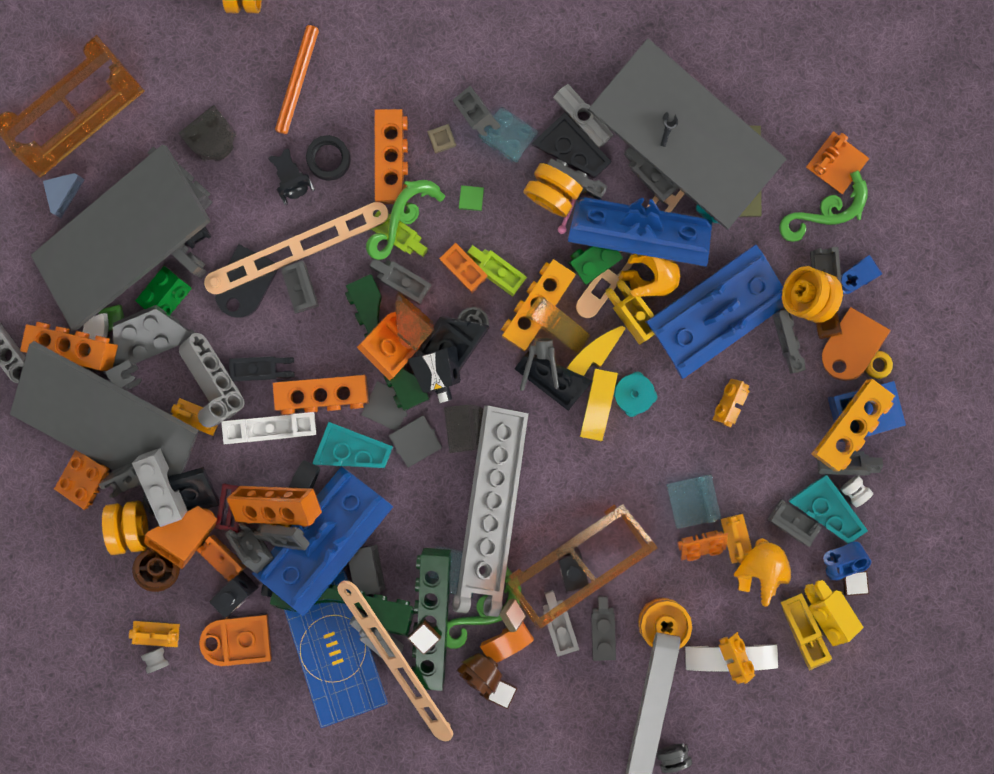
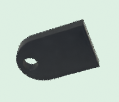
M238 244L228 265L256 252ZM265 257L254 261L257 270L275 264V262ZM244 266L227 272V276L230 282L247 276ZM278 269L221 294H215L216 303L220 310L234 318H244L252 315L260 306ZM231 299L239 301V308L234 312L229 311L227 307Z
M204 467L168 476L173 491L179 490L187 511L197 506L202 509L219 506L218 496ZM144 492V508L148 513L155 516Z

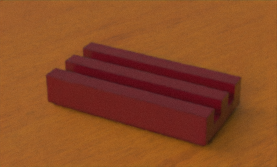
M223 483L215 529L239 532L240 522L234 521V527H231L233 514L230 506L228 507L226 524L222 525L227 490L231 489L232 494L239 487L238 485Z

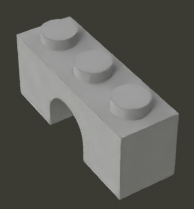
M161 448L139 455L132 462V465L159 526L162 527L182 520L187 512V508L179 490L173 491L167 477L169 467Z

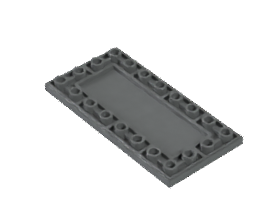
M648 38L588 109L589 112L725 229H729L787 160V158ZM668 112L667 122H672L676 114L678 125L671 129L666 147L660 146L665 129L663 115Z
M161 145L32 253L31 257L71 330H78L209 224L211 220L168 147Z
M35 341L29 344L10 415L112 470L132 463L141 454L161 448L169 467L167 477L184 472L199 432L198 429Z

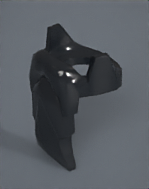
M288 148L283 151L280 157L270 156L268 158L277 169V175L281 182L279 183L280 187L276 190L284 205H288L286 196L289 199H297L307 193L308 186L312 192L315 191L308 174L303 175L302 172H299L297 165L292 162Z

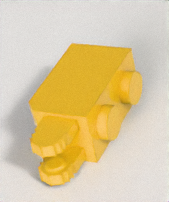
M620 279L617 281V286L625 296V299L621 301L612 288L605 290L606 295L614 305L613 310L640 345L655 335L646 323L654 314L641 297L631 296V290Z
M823 580L816 581L815 585L813 583L805 585V595H807L811 603L808 608L832 646L850 642L864 628L842 592L837 590L832 592Z

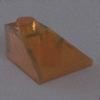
M398 292L396 294L395 306L397 332L400 337L399 342L407 349L412 347L416 351L433 332V320Z

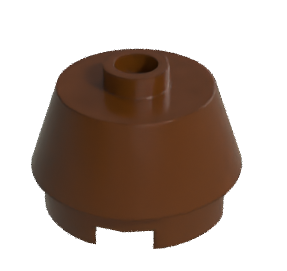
M148 548L136 557L132 573L134 580L141 588L151 592H160L170 588L179 577L180 567L153 549Z
M476 653L461 661V665L456 670L461 678L470 687L480 691V696L486 700L492 693L495 694L502 678V674L497 669L498 664L491 657L485 658L480 653Z

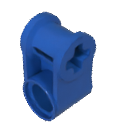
M870 255L841 275L843 294L852 293L883 274ZM850 279L852 283L847 285L845 282Z
M855 541L837 549L829 550L823 557L824 563L827 565L826 575L831 580H841L852 574L863 572L871 565V559L863 546Z

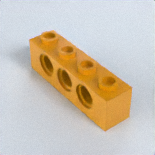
M554 259L550 264L548 262L544 264L539 272L542 275L538 282L533 281L526 291L529 294L525 302L520 300L514 309V312L517 313L512 321L508 319L501 329L504 332L502 337L524 352L576 276L574 272ZM547 280H552L556 284V289L551 292L546 291L543 283ZM540 299L544 306L541 310L536 311L531 308V301ZM528 318L531 322L530 328L526 330L519 328V319Z
M866 380L811 455L833 471L846 469L852 460L850 456L854 451H859L864 445V437L868 432L872 433L877 428L879 417L882 413L886 414L893 406L891 401L895 395L875 380ZM866 402H870L873 405L871 414H867L864 410ZM853 420L859 424V430L856 433H853L850 429V424ZM839 439L845 442V449L842 452H839L836 448V443Z

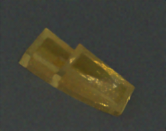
M538 297L526 314L528 318L541 326L543 330L577 354L590 337V334L543 297Z

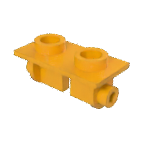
M730 379L724 388V394L720 403L715 408V415L712 420L723 423V425L730 428L732 424L735 425L741 411L735 407V404L744 405L750 392L748 390L749 385L740 380Z
M179 398L177 405L174 404L171 409L172 416L199 431L214 436L218 425L208 428L199 422L198 413L204 407Z
M739 514L722 518L723 531L728 533L727 546L732 564L742 563L752 550L744 516Z
M133 621V629L129 631V639H132V644L178 647L180 624Z
M738 632L729 639L728 637L719 639V648L724 660L733 659L734 661L727 664L732 680L736 681V684L748 683L755 674L754 666L745 652L744 641L739 637Z

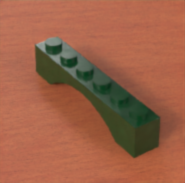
M371 274L346 285L348 292H345L349 304H355L358 312L354 314L359 325L364 324L367 333L364 334L365 338L379 324V311L382 295ZM403 368L390 381L383 375L388 387L393 386L396 392L393 398L398 409L402 407L404 411H407L430 400L427 392L424 393L416 376L408 373Z
M330 584L329 588L324 591L314 605L321 603H346L338 593V586ZM360 591L388 633L408 637L414 616V608L410 606L409 601L397 599L396 602L387 601L388 597L374 594V597L365 596V592ZM274 592L272 593L270 605L274 608L297 612ZM359 602L354 603L356 608H359L365 612V610Z

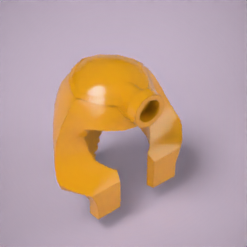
M631 254L628 264H646L653 271L654 279L652 281H645L636 270L622 271L618 277L619 280L630 282V294L633 297L666 296L678 288L680 270L678 264L673 260Z
M760 538L734 572V577L738 578V590L750 592L752 577L758 578L761 582V603L764 607H767L770 604L771 597L775 596L779 585L790 583L791 569L784 550L778 545Z

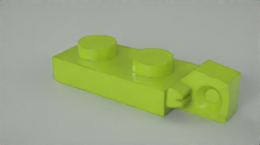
M378 210L374 217H379L381 212ZM388 214V219L385 223L371 229L375 233L385 234L387 241L389 237L390 214ZM399 221L394 246L409 255L414 251L424 257L428 248L419 243L422 238L413 229Z
M472 245L467 252V255L488 275L486 278L512 297L527 278L491 250L487 251L484 249L482 252Z

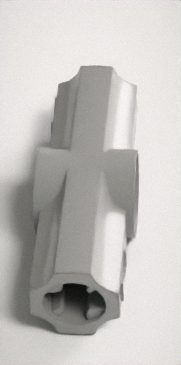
M569 84L562 87L553 97L598 148L607 143L614 135L606 125L588 111L590 105L586 104ZM586 112L589 115V119L582 121L578 118L577 114Z

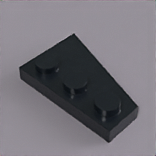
M563 113L532 142V146L594 179L612 162L566 113Z
M529 351L515 367V370L521 375L524 374ZM534 354L528 380L569 411L593 380L556 364L559 388L555 389L550 361L538 359L537 355Z

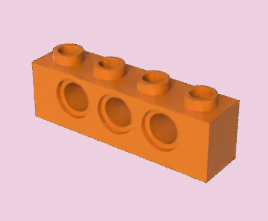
M402 109L375 110V202L382 204H394L402 190L407 187L404 184V175H408V162H404V153H408V139H404V130H408V117L404 116ZM390 130L398 132L397 137L394 139H387L385 136ZM394 152L398 157L394 162L386 161L387 154ZM389 175H395L398 177V180L395 184L389 185L386 183V178Z
M36 322V326L28 324L25 326L21 352L27 353L29 344L35 341L79 366L100 371H108L113 368L118 345L109 343L110 338L96 336L95 339L89 338V333L76 331L75 335L69 334L70 329L56 326L55 330L50 329V324Z
M366 375L273 383L274 407L276 411H281V415L295 414V409H304V413L318 412V407H327V411L341 410L342 405H350V409L364 408V404L369 403ZM342 387H347L350 390V396L346 400L340 399L338 395ZM320 389H324L327 392V398L323 402H319L316 399V392ZM297 391H302L304 400L296 404L293 400V395Z
M239 486L227 498L236 522L301 525L305 527L313 524L315 519L322 513L314 489Z

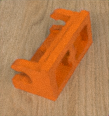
M457 243L439 258L441 263L471 293L481 283L485 282L488 276Z
M215 535L209 536L205 543L196 550L228 582L247 567Z

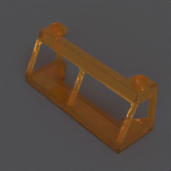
M98 35L94 36L84 46L83 52L87 58L18 116L13 112L0 114V136L12 153L40 178L145 92ZM111 59L113 64L108 67L110 69V76L106 80L111 89L81 114H78L65 96ZM60 100L76 117L42 146L35 140L27 144L15 141L16 136Z
M614 504L605 510L606 516L522 572L521 569H518L508 576L510 581L507 582V585L537 630L543 628L658 548L623 504L618 508ZM619 517H622L642 548L600 577L595 578L574 551V548ZM570 553L590 578L591 583L543 616L538 617L519 591L518 586L565 554Z

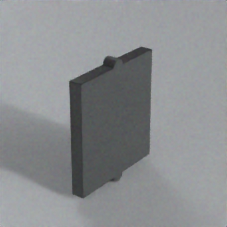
M377 381L371 395L368 396L369 403L366 404L361 415L397 431L404 417H407L408 414L402 407L398 409L393 398L396 395L395 390Z
M423 415L389 435L397 449L396 453L400 454L408 468L442 448L434 434L435 430L431 429Z

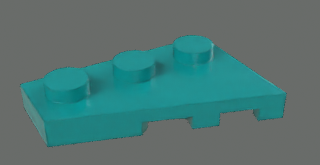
M328 422L312 464L385 468L393 446Z
M827 474L788 500L848 544L868 531Z

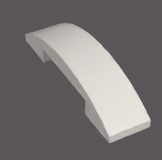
M314 412L222 421L224 444L316 435Z
M777 644L745 646V652L748 659L752 662L754 670L778 668ZM685 646L686 670L729 671L727 664L734 662L733 659L724 660L719 647Z

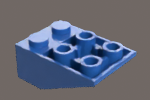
M895 381L880 384L895 395L891 401L893 406L886 414L882 413L878 419L879 425L872 433L868 432L865 437L906 425ZM858 390L828 397L834 423ZM866 402L864 405V410L867 414H871L873 411V405L870 402ZM855 420L850 424V429L853 433L859 430V424Z

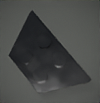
M441 316L416 354L418 356L456 345L460 371L490 327L485 324Z

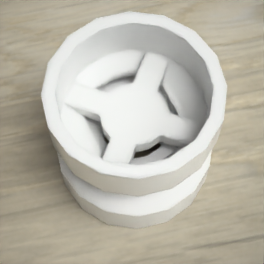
M859 475L851 478L840 489L844 495H848L851 498V503L855 507L861 506L873 495L871 489L863 485V480Z

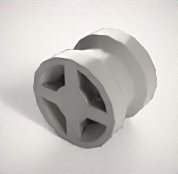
M163 647L141 656L142 661L146 662L147 674L169 665L168 660L163 656Z

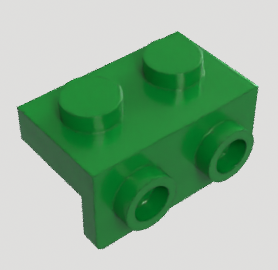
M589 246L584 251L580 248L570 255L572 259L568 261V264L573 267L582 282L587 285L623 259V257L617 250Z
M163 266L135 301L144 309L157 305L170 316L192 288L170 269Z

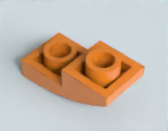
M522 622L516 632H510L506 627L500 635L483 641L480 647L486 657H491L497 663L528 646L534 641V638L524 622Z

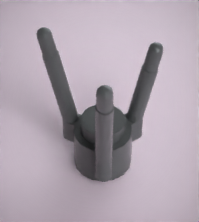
M536 338L535 345H530L520 390L523 391L525 388L534 354H537L538 359L550 361L554 387L558 389L553 339Z

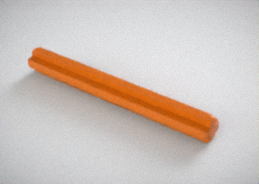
M312 25L306 26L275 127L276 132L281 134L288 133L318 36V28Z

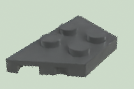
M157 305L113 323V344L118 345L113 368L127 360L136 364L181 345L195 332L182 326L179 320L167 315Z

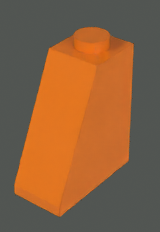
M197 506L187 511L182 520L162 527L158 526L148 531L145 535L144 544L183 569L215 528L217 518L210 510Z

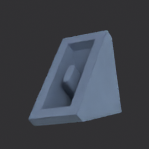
M73 173L43 181L50 212L62 218L85 179Z

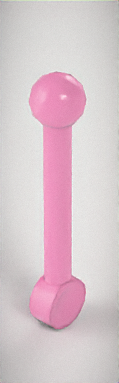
M571 200L572 208L567 217H564L562 225L558 227L560 234H564L567 230L566 224L576 200Z

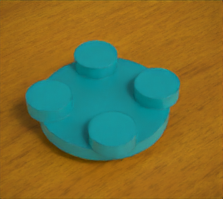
M638 371L622 378L615 386L613 394L618 406L629 417L645 412L657 400V393L653 384Z

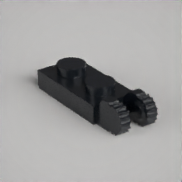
M275 356L229 359L230 378L233 382L295 377V372H277L276 364L294 363V358H276Z

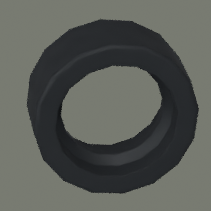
M331 135L320 136L311 142L306 152L307 164L312 173L319 179L326 181L337 180L349 169L351 162L350 153L345 143L338 137ZM324 145L335 146L341 152V164L333 171L321 170L315 162L316 152Z
M303 460L297 468L289 488L313 489L320 473V467Z

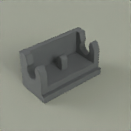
M471 86L453 99V102L473 130L476 129L482 136H487L484 128L488 125L495 130L501 127Z
M838 247L824 250L819 248L810 251L811 267L836 276L841 282Z
M300 261L283 267L281 272L294 313L297 314L319 307L306 263Z
M130 360L105 372L111 383L126 391L139 385L142 381L141 378L134 381L135 376H132L131 373L136 372L139 368L137 364Z
M129 463L110 472L98 485L102 490L111 485L113 493H110L109 497L114 498L121 492L141 485L132 463Z
M780 499L767 519L808 547L812 545L821 529L818 523L782 499Z
M239 523V526L243 529L241 533L236 534L235 531L229 530L225 535L242 563L258 574L273 561L274 557L265 542L258 540L253 535L256 532L255 528L251 529L245 523Z
M375 544L360 547L349 561L352 582L360 591L365 592V595L379 593L386 588L378 546Z

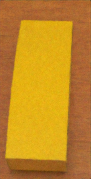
M620 326L594 340L573 359L567 369L584 376L592 363L600 368L626 328Z
M594 369L580 437L603 441L618 373Z
M801 593L782 601L781 606L808 669L812 670L830 662L832 657L822 639V633L808 608L803 594Z

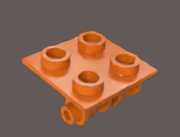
M833 131L806 168L840 194H843L853 181L850 173L857 170L860 172L870 158L848 143V137L845 134L841 133L838 135Z
M75 450L54 490L83 510L88 509L89 505H93L96 493L99 494L100 492L97 489L100 487L98 484L109 474L110 468L102 464L100 465L90 457Z
M715 530L707 532V538L702 533V539L694 535L695 541L693 536L681 538V541L677 542L679 551H681V560L694 561L702 555L710 554V556H715L726 550L728 533L723 534L722 531L718 532Z

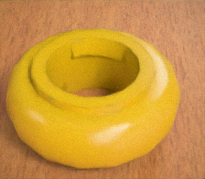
M878 351L865 371L874 379L885 378L893 369L892 359L887 353ZM876 358H880L884 362V369L880 372L873 368V361Z

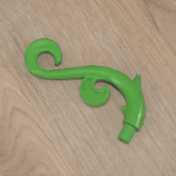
M859 170L850 173L854 183L852 185L854 190L850 197H854L847 210L839 214H832V207H835L838 211L841 210L842 201L836 195H829L820 203L822 215L795 212L784 216L779 225L781 236L790 242H796L803 238L806 232V224L801 223L799 230L792 232L789 228V223L794 219H803L825 225L845 223L857 216L858 220H861L862 211L868 197L866 181L862 180Z
M428 180L405 181L404 184L407 187L399 194L392 208L387 245L380 251L377 249L379 241L387 240V236L383 233L372 235L366 243V250L371 258L381 260L391 253L399 221L404 224H411L418 218L419 208L414 203H406L412 196L422 193L421 197L429 195L439 202L444 200L445 195L440 191V187L437 184Z
M507 567L505 576L506 588L504 590V593L508 592L506 603L509 599H516L520 605V582L516 574H512ZM483 595L477 602V611L480 616L462 617L448 621V648H461L467 640V631L463 627L458 638L450 636L449 630L454 625H489L502 620L500 615L494 617L484 614L483 605L488 595Z

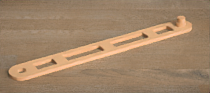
M680 190L676 196L673 194L664 201L668 205L665 212L671 213L685 193ZM656 196L652 199L655 204L659 201ZM627 262L618 275L607 269L596 277L577 301L576 310L578 314L584 318L595 316L608 299V296L605 292L601 299L591 293L601 278L611 284L609 288L614 290L617 287L618 277L621 272L629 270L633 264H628Z
M380 202L371 203L209 273L204 281L205 288L212 294H221L377 227L388 219V209ZM375 210H379L381 212V215L379 217L373 216V212ZM363 214L367 224L349 231L345 221ZM334 226L336 227L339 236L305 251L303 250L300 243L301 240ZM287 246L290 247L293 256L257 270L254 263L255 260ZM244 266L247 276L230 282L227 272Z
M350 581L340 582L337 587L338 593L434 736L442 741L451 740L453 731L450 724L445 720L357 586ZM359 602L368 617L363 618L354 603ZM370 628H377L395 657L390 658ZM403 667L421 694V697L415 696L397 668ZM424 707H429L437 720L432 721Z

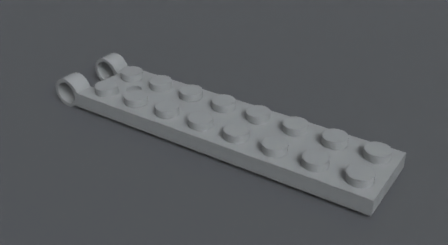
M484 406L458 588L452 601L454 612L468 613L471 607V593L488 595L483 605V611L486 616L498 617L502 611V597L529 413ZM481 566H484L485 573L481 575L479 569Z

